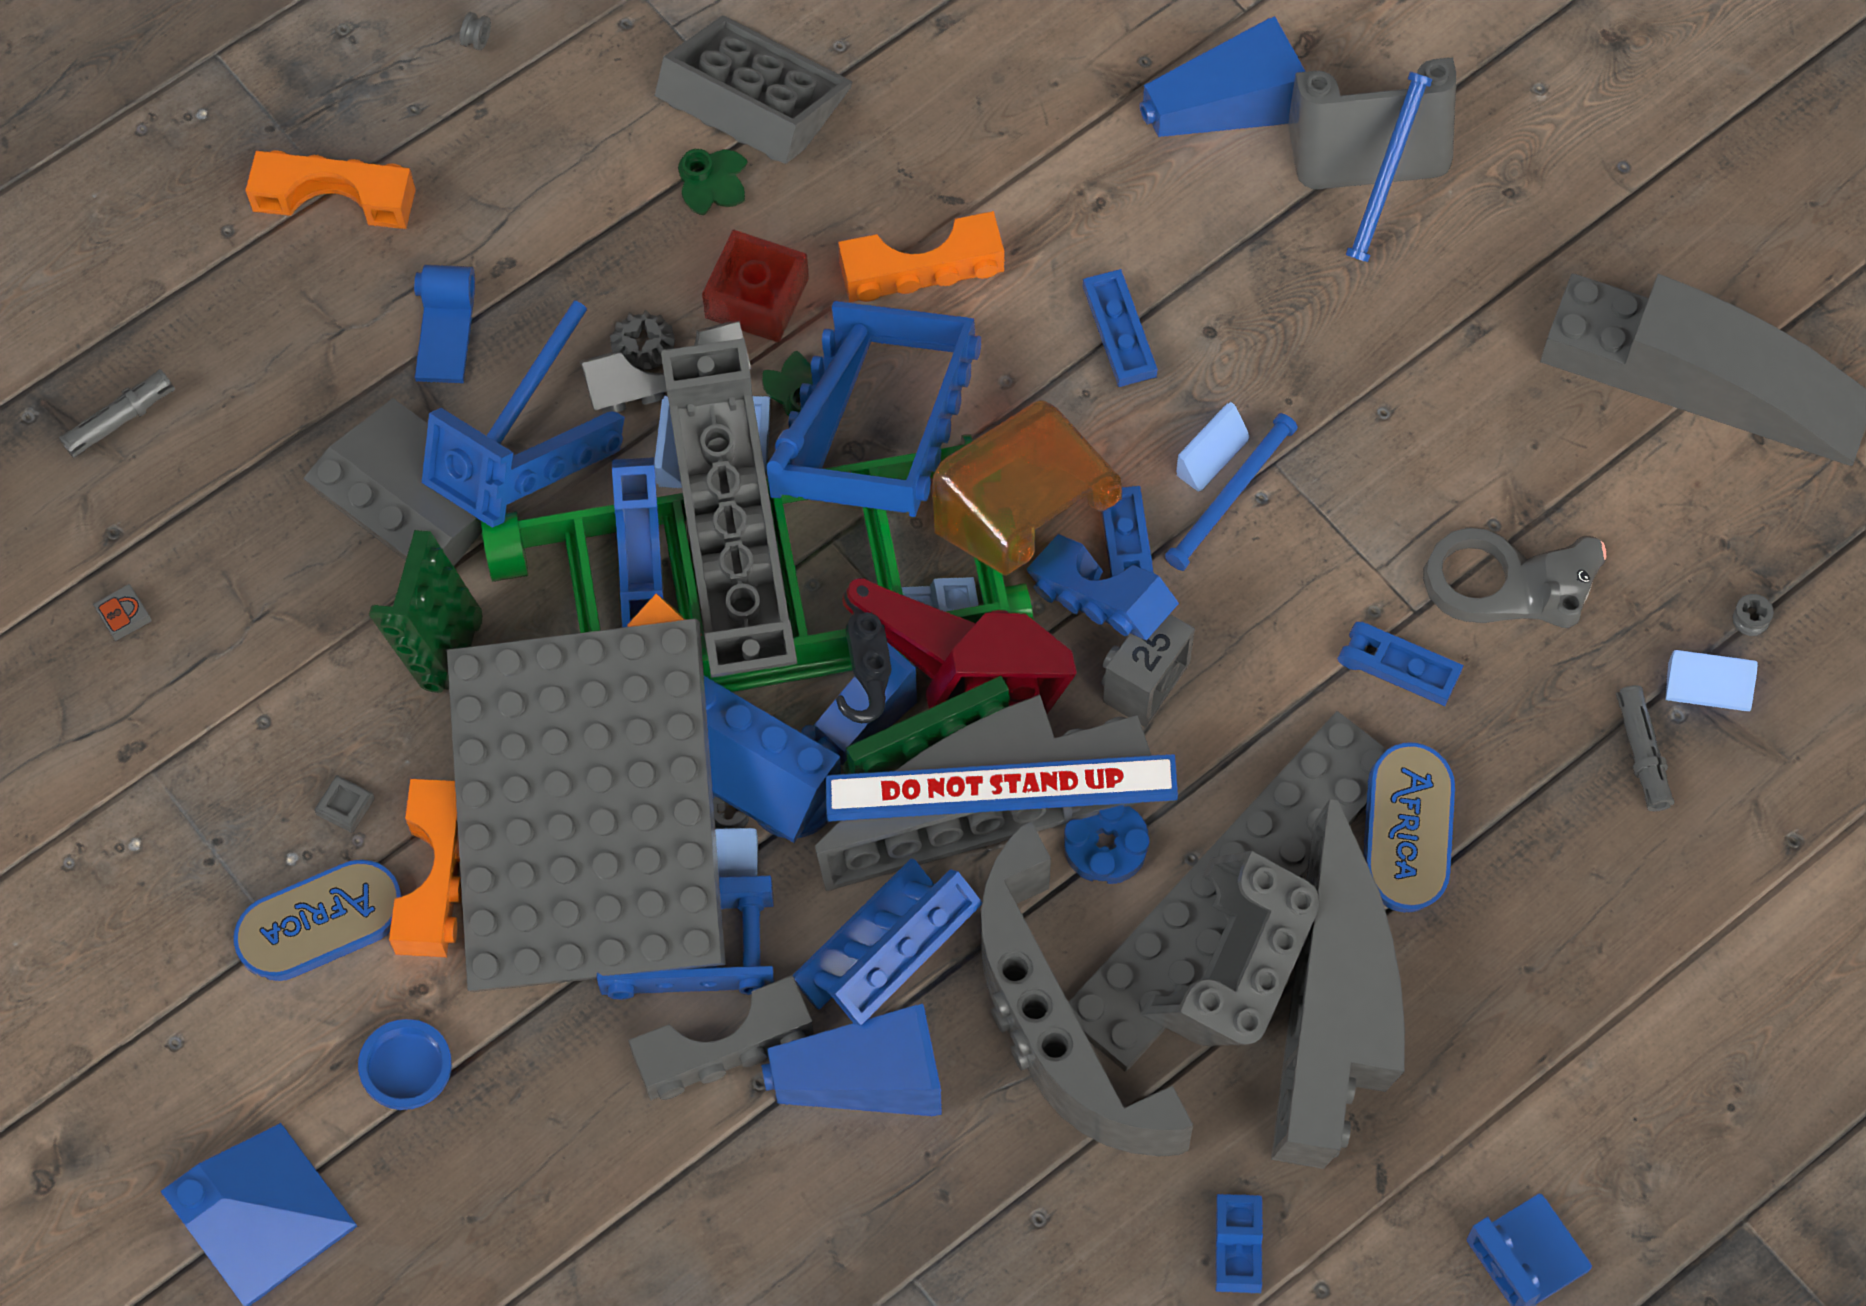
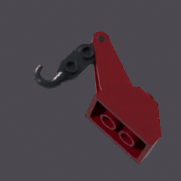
M863 578L854 579L843 595L842 602L844 607L853 614L846 624V636L852 671L867 693L869 701L868 708L861 711L851 708L842 695L836 697L838 709L853 722L870 723L879 718L885 709V691L891 674V661L887 642L933 679L926 689L929 709L1001 676L1009 689V706L1040 695L1046 714H1048L1076 675L1072 651L1025 613H1009L1006 610H995L985 613L977 623H973L883 588Z

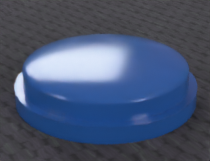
M413 1019L392 1021L376 1029L365 1041L358 1059L359 1077L368 1095L379 1104L396 1110L415 1109L434 1100L445 1088L452 1070L450 1049L441 1033L431 1025Z

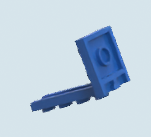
M439 408L429 413L422 483L493 528L504 523L506 505L619 452L623 441L622 432L625 417L617 412H607L513 456V452L443 408Z

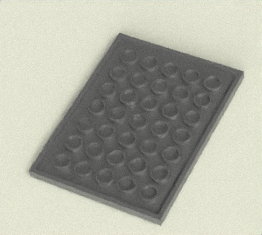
M697 619L447 650L468 991L480 992L597 979V972L602 976L725 965L700 622Z

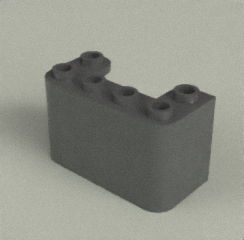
M1248 851L1212 857L1204 872L1203 878L1212 881L1217 892V899H1215L1212 907L1229 915L1230 918L1203 979L1196 981L1190 987L1184 984L1177 985L1174 993L1169 996L1149 995L1141 1015L1202 1046L1253 1044L1261 1039L1278 1004L1320 904L1319 895L1311 883L1261 855Z

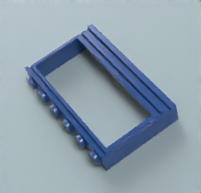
M834 301L832 312L835 330L824 329L822 346L824 358L821 356H813L811 373L813 385L802 383L800 388L801 409L855 324H862L867 328L868 333L803 437L804 445L799 454L789 460L779 475L772 474L767 469L770 497L781 498L782 495H790L795 498L803 497L804 499L903 513L909 512L910 517H916L921 501H927L929 497L930 475L939 469L942 443L947 444L949 441L952 415H958L960 411L962 387L969 386L972 359L978 360L981 336L975 335L974 318ZM871 342L953 352L907 480L822 469ZM790 412L788 419L789 428L799 412Z

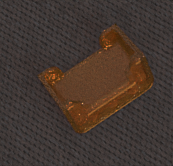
M1043 400L1034 402L945 458L937 467L932 482L935 534L1005 576L1028 563L1035 552V530L1087 496L1088 504L1097 511H1104L1122 500L1120 476L1057 407Z

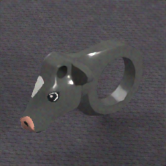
M1465 527V529L1451 532L1436 543L1428 562L1423 568V581L1429 598L1445 614L1458 620L1489 623L1514 619H1539L1558 627L1569 628L1578 624L1582 607L1588 597L1593 580L1601 566L1606 562V548L1604 543L1592 535L1582 536L1566 548L1552 550L1526 559L1515 546L1499 534L1487 529ZM1466 548L1481 549L1492 554L1501 563L1505 573V583L1499 591L1491 596L1483 598L1466 597L1454 591L1446 582L1442 571L1446 558L1458 550Z

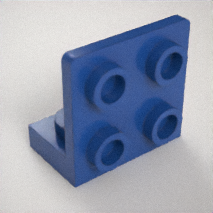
M1537 1194L1491 1222L1489 1217H1486L1473 1225L1466 1239L1511 1306H1535L1585 1275L1592 1268L1585 1254L1542 1194Z

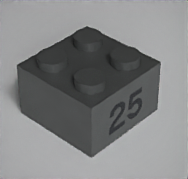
M1169 614L1147 640L1129 633L1121 647L1114 645L1103 662V667L1106 668V673L1101 682L1104 685L1103 702L1127 717L1138 715L1141 725L1147 727L1190 664L1195 628Z

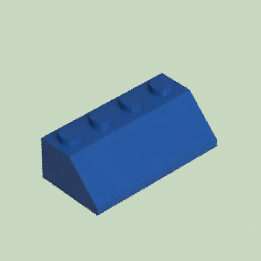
M704 676L713 795L795 843L826 799V776L841 775L840 756Z

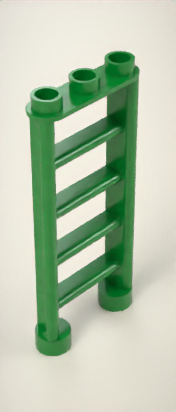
M970 433L961 435V445L941 448L939 469L937 472L931 473L930 479L950 475L957 476L984 605L945 612L973 623H977L985 613L995 610H1006L1009 613H1025L1034 620L1026 583L1005 586L1000 567L1001 561L1018 559L1017 539L1010 510L988 512L984 489L1002 486L1001 467L995 439L988 438L973 441ZM916 453L824 469L907 480ZM766 478L788 617L791 622L797 664L711 677L684 522L687 521L683 493L657 497L659 525H664L679 613L686 620L697 619L700 622L704 676L731 692L852 672L846 629L808 635L783 504L809 499H804L803 497L795 498L790 495H782L781 498L770 497L768 478ZM614 505L519 520L517 511L505 513L504 523L493 528L481 521L485 553L492 582L529 575L525 548L566 541L580 633L601 631L586 538L617 533ZM862 507L877 583L883 588L903 595L886 510Z

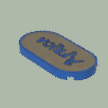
M1401 743L1386 750L1370 770L1367 790L1363 856L1379 889L1383 905L1392 910L1407 913L1419 911L1437 901L1447 888L1451 870L1455 799L1454 776L1446 760L1437 751L1419 743Z
M368 860L345 862L251 904L242 913L235 926L234 946L236 953L248 971L255 975L266 977L267 980L283 981L297 977L387 936L391 929L394 899L402 897L401 889L394 875L387 868L376 862Z

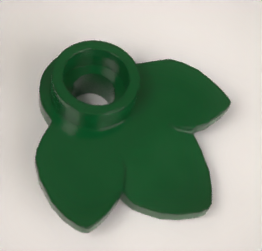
M692 149L686 152L678 164V173L684 182L682 197L686 205L693 212L705 215L713 203L724 207H732L745 201V191L736 175L746 167L748 160L741 154L728 149H722L712 154L703 149ZM695 168H702V169H704L703 171H700V172H693V171H692V170H694Z
M794 351L784 362L781 372L763 370L762 384L770 398L783 404L784 411L788 416L791 411L800 412L801 406L797 403L800 402L802 383L813 385L810 363L800 352Z

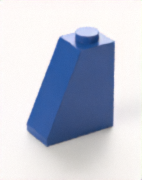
M888 642L891 674L885 691V709L881 716L870 723L853 722L838 709L835 699L814 724L816 742L839 755L842 766L848 760L846 747L891 727L917 703L916 667ZM854 676L839 695L844 697L846 703L851 708L862 711L869 706L868 695Z

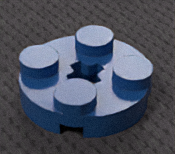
M1124 805L1103 809L1099 811L1098 815L1084 819H1074L1065 826L1064 852L1071 868L1084 879L1092 882L1095 879L1107 881V884H1117L1134 876L1144 864L1149 849L1148 828L1139 813L1130 806L1124 807ZM1101 833L1106 835L1113 834L1116 837L1114 840L1115 848L1110 850L1107 846H1103L1099 849L1096 846L1099 842L1098 835Z

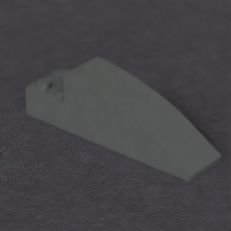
M1571 273L1547 337L1541 363L1853 466L1866 427V388L1813 349L1775 326L1728 302L1661 274H1657L1651 294L1647 298Z
M1038 695L999 710L956 731L924 750L896 771L1152 755L1138 715L1129 718L1115 717L1105 722L1104 725L1086 730L1081 728L1073 729L1061 737L1054 738L1041 696ZM1137 803L843 820L815 845V850L825 890L829 891L899 871L911 858L921 865L1009 840L1022 825L1029 822L1033 823L1038 832L1066 824L1074 819H1084L1098 815L1099 811L1119 805L1126 807Z
M1334 799L1328 800L1312 828L1306 881L1315 887L1319 895L1320 904L1295 964L1271 1160L1324 1169L1334 1157L1339 1156L1341 1148H1347L1351 1122L1344 1120L1346 1104H1352L1356 1087L1386 1092L1404 1073L1405 1058L1402 990L1391 930L1379 889L1340 803Z

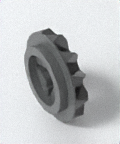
M647 310L643 314L633 315L629 312L625 320L621 323L616 322L615 330L610 335L612 352L620 351L631 365L640 370L653 369L663 364L661 351L674 349L675 346L672 325H669L661 314L659 316L650 315ZM646 330L649 339L642 346V351H639V346L634 338H639L640 332Z

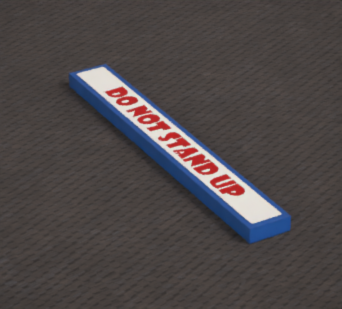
M1175 754L826 776V811L828 821L1178 800Z

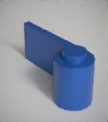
M424 265L422 272H416L414 281L415 295L421 296L424 306L415 380L418 382L464 383L475 297L474 268L470 266Z

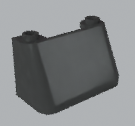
M1453 57L1426 61L1420 65L1417 74L1433 80L1431 86H1426L1392 182L1437 178L1446 174L1452 165L1456 99V69ZM1324 71L1297 72L1295 74L1288 128L1299 181L1310 189L1375 184L1408 89L1340 95L1336 79L1331 74Z

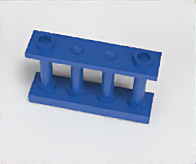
M911 858L793 974L794 980L816 1009L820 1010L833 997L851 1021L861 1026L982 905V901L958 871L950 869L934 884L917 861Z
M771 876L719 877L721 909L738 908L743 915V967L717 968V966H710L699 969L602 976L597 972V982L601 995H608L612 999H629L638 993L739 990L742 994L752 995V991L774 983L773 966H761L760 911L764 910V907H774Z

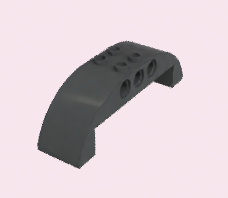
M745 339L662 350L661 357L711 677L797 664L791 622L786 605L752 395Z
M1026 823L1008 840L996 858L985 885L981 907L982 967L987 988L995 1006L991 1009L994 1021L1001 1033L1008 1030L1014 1043L1010 1049L1021 1071L1028 1069L1043 1097L1064 1120L1082 1134L1106 1146L1132 1154L1151 1156L1181 1155L1189 1150L1193 1123L1173 1086H1170L1126 1108L1123 1107L1017 906L1018 903L1048 890L1050 884L1051 857L1033 823Z

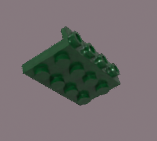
M414 530L393 607L372 605L369 612L370 618L419 686L426 691L434 693L443 692L444 689L449 690L447 650L472 647L475 631L480 629L483 618L481 607L431 531Z
M999 676L846 747L848 760L843 764V774L896 771L918 754L956 731L1009 707V689L1003 678Z

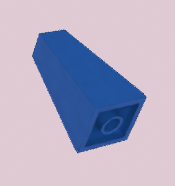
M1274 16L1145 84L1143 102L1139 104L1140 112L1144 122L1147 125L1152 124L1158 137L1288 124L1295 74L1306 71Z
M923 1004L867 1019L861 1026L853 1023L767 1048L770 1063L761 1065L766 1091L775 1089L777 1104L922 1116L942 1115L941 1086Z

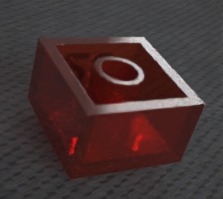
M733 229L702 293L705 318L720 324L737 320L742 331L779 343L809 280L807 253Z

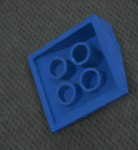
M281 1123L197 1164L161 1190L163 1196L243 1306L254 1304L358 1227Z

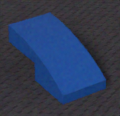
M1217 1194L1216 1292L1261 1293L1262 1196Z

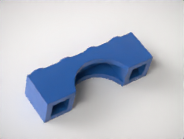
M654 457L612 460L622 628L628 627V623L655 594L663 598Z
M1057 534L1026 569L1036 582L1033 586L1034 590L1049 603L1056 600L1074 614L1081 611L1099 625L1106 622L1124 636H1128L1131 633L1147 640L1179 604L1159 575L1132 565L1116 576L1099 580L1103 570L1085 546L1060 534Z

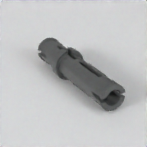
M159 369L132 389L127 387L122 390V395L115 399V401L103 407L81 422V424L58 438L69 454L76 458L88 447L115 431L128 420L137 415L141 417L146 414L148 407L173 392L175 388L165 373Z
M1638 685L1627 686L1620 689V692L1616 693V697L1621 708L1629 743L1634 755V775L1640 779L1647 810L1652 812L1666 810L1675 803L1667 781L1666 758L1661 756L1657 745L1652 721L1645 702L1643 687Z

